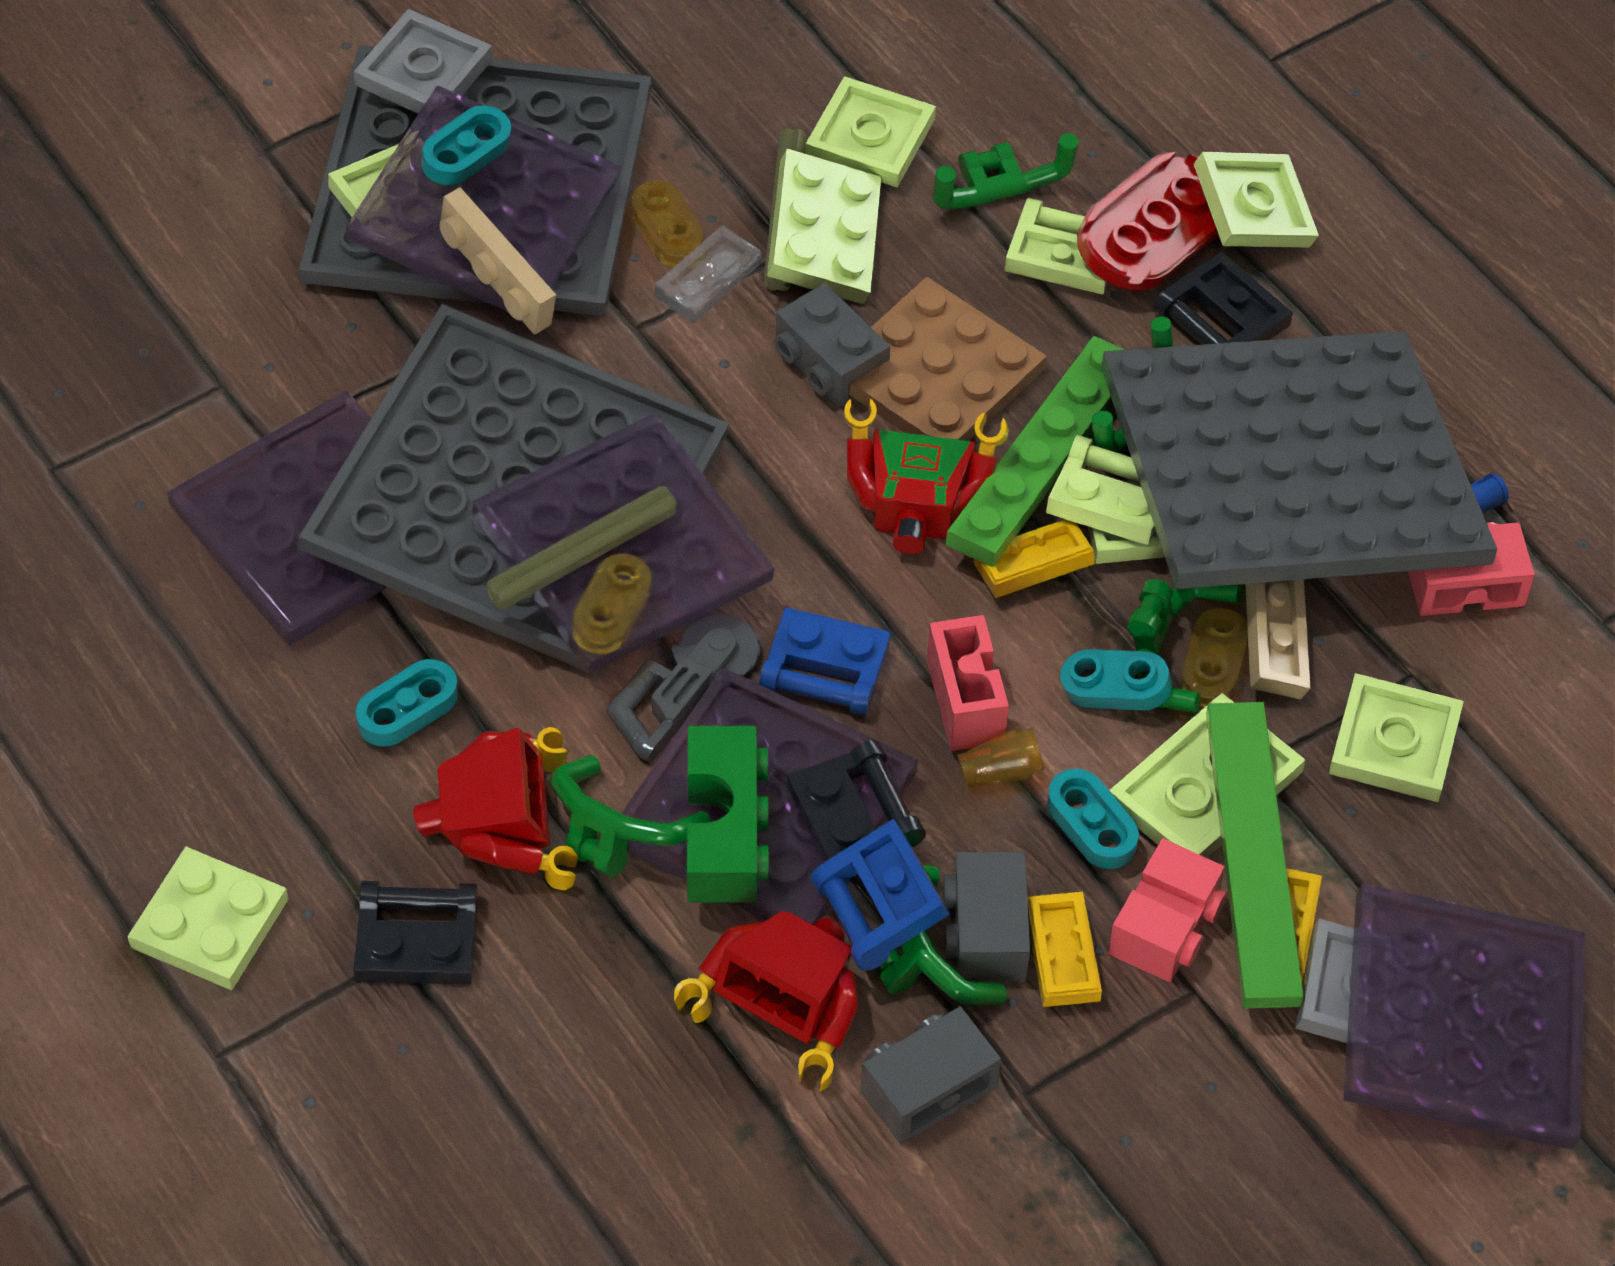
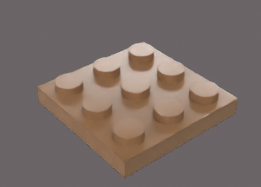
M926 277L871 326L890 345V360L849 384V395L868 408L869 399H872L876 405V413L904 433L970 441L976 435L974 428L978 416L986 413L987 418L984 425L986 426L1046 369L1047 355L929 277Z

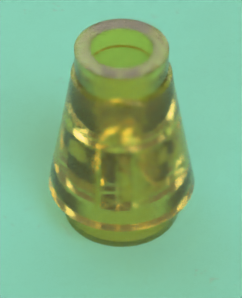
M1016 726L968 750V752L958 755L967 787L976 784L985 785L1032 780V774L1044 771L1041 753L1032 727L1019 731Z

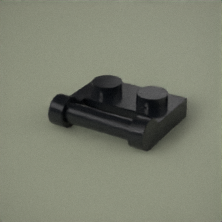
M1222 251L1163 290L1153 305V310L1161 317H1167L1169 320L1173 319L1201 345L1270 340L1291 325L1293 315L1291 310ZM1194 299L1235 336L1229 340L1224 338L1186 303Z
M877 740L862 742L854 747L850 753L787 774V789L824 862L876 830L851 781L863 775L866 776L888 821L894 819L912 847L921 843L926 837V831L919 817L911 816L885 766L887 755Z
M362 880L353 969L355 982L472 985L478 911V884L460 883L459 889L381 887L380 881ZM380 910L458 912L457 922L379 920Z

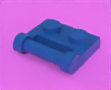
M785 607L768 659L765 661L761 671L758 689L760 692L776 695L778 690L835 703L850 707V713L867 716L890 646L891 632ZM785 668H795L811 673H816L828 677L854 682L856 684L855 686L807 674L785 670Z
M894 819L818 866L811 875L812 883L818 894L828 898L853 944L850 952L858 968L861 970H872L879 967L888 959L891 951L950 915L903 830ZM856 874L860 876L885 922L873 931H871L847 887L849 879Z

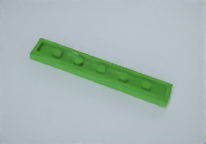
M1264 702L1208 703L1206 719L1242 1009L1301 1007L1303 990Z

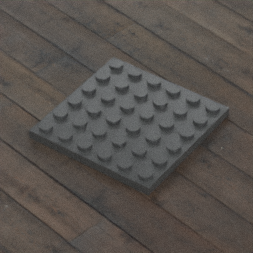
M359 45L299 267L301 283L505 305L501 296L490 284H484L478 279L470 261L458 248L454 249L447 244L440 228L384 253H380L332 193L328 185V173L414 137H417L424 145L431 135L468 109L485 105L501 110L509 118L511 133L508 148L503 154L468 179L456 184L457 187H461L556 294L554 311L606 316L652 91L651 76L493 59L440 123L356 86L354 70L374 48V46ZM478 137L481 140H490L486 137Z
M441 304L299 535L298 549L597 676L726 439L729 423ZM659 486L666 487L671 495L674 496L677 502L676 512L670 518L506 609H498L493 601L490 600L486 590L488 589L487 582L491 578Z
M1406 331L1182 345L1103 352L1101 368L1176 589L1479 566L1494 563L1497 552L1496 544Z

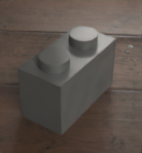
M956 852L954 874L943 875V903L947 909H954L955 923L945 924V959H956V972L967 981H1026L1030 945L1025 852Z
M960 1006L944 1016L942 1014H935L928 1017L918 1025L913 1034L896 1044L887 1042L875 1048L867 1056L865 1062L862 1063L860 1091L899 1144H902L997 1088L1001 1058Z

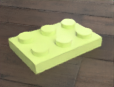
M786 149L780 160L767 276L812 290L826 283L840 298L864 304L871 292L881 176Z
M1221 693L1210 703L1234 702ZM1207 706L1109 790L1135 821L1138 829L1156 844H1159L1161 839L1164 838L1205 858L1222 845L1206 719ZM1268 730L1276 795H1278L1303 772L1306 760Z

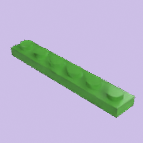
M1096 336L1091 338L999 461L994 474L987 477L949 528L946 546L994 567L1057 481L1069 456L1076 435L1088 438L1093 432L1092 416L1099 411H1108L1112 406L1113 401L1101 368L1103 352L1125 349Z

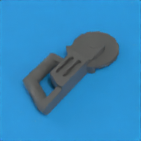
M723 614L708 615L700 620H695L684 630L679 645L671 646L672 660L675 666L672 671L653 660L647 659L609 704L606 712L638 757L648 763L653 762L708 694V691L722 692V684L729 685L744 679L755 669L760 657V640L753 628L743 622L742 619ZM656 685L658 689L651 696L652 713L660 725L652 735H649L633 710L649 690Z

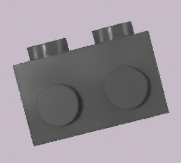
M823 283L776 312L774 344L779 355L787 363H794L807 376L812 388L819 395H826L837 407H841L848 402L849 384L890 360V345L826 283Z

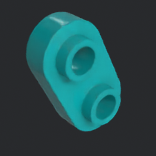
M482 105L468 109L425 141L421 159L423 172L429 179L442 185H455L465 181L506 151L511 133L509 118L501 110L491 106ZM478 137H486L490 140H481Z
M1085 649L1071 655L1064 662L1060 671V680L1066 696L1072 703L1084 708L1150 710L1164 703L1172 691V678L1166 662L1159 655L1152 652ZM1095 670L1090 676H1080L1085 671ZM1139 672H1149L1143 679H1133Z
M421 660L366 693L356 706L357 727L362 738L376 746H392L446 714L454 707L458 699V684L454 670L447 663L440 660ZM427 692L438 693L431 698L423 696ZM383 720L393 721L392 723L387 725L378 724Z
M1068 769L1057 774L1050 783L1047 800L1048 811L1052 818L1091 864L1103 869H1117L1128 864L1136 854L1139 831L1135 821L1102 781L1093 773L1083 769ZM1070 801H1077L1082 803L1084 806L1081 808H1073L1070 807L1067 803ZM1110 841L1116 844L1117 847H1105L1100 843Z

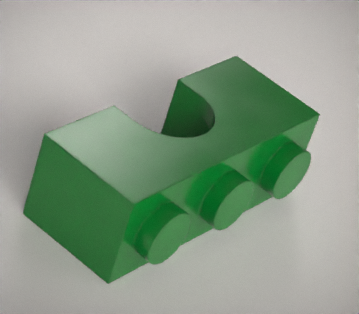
M688 726V804L713 805L721 808L727 814L714 822L687 823V903H757V880H768V845H757V831H768V796H757V782H768V748H757L756 726Z

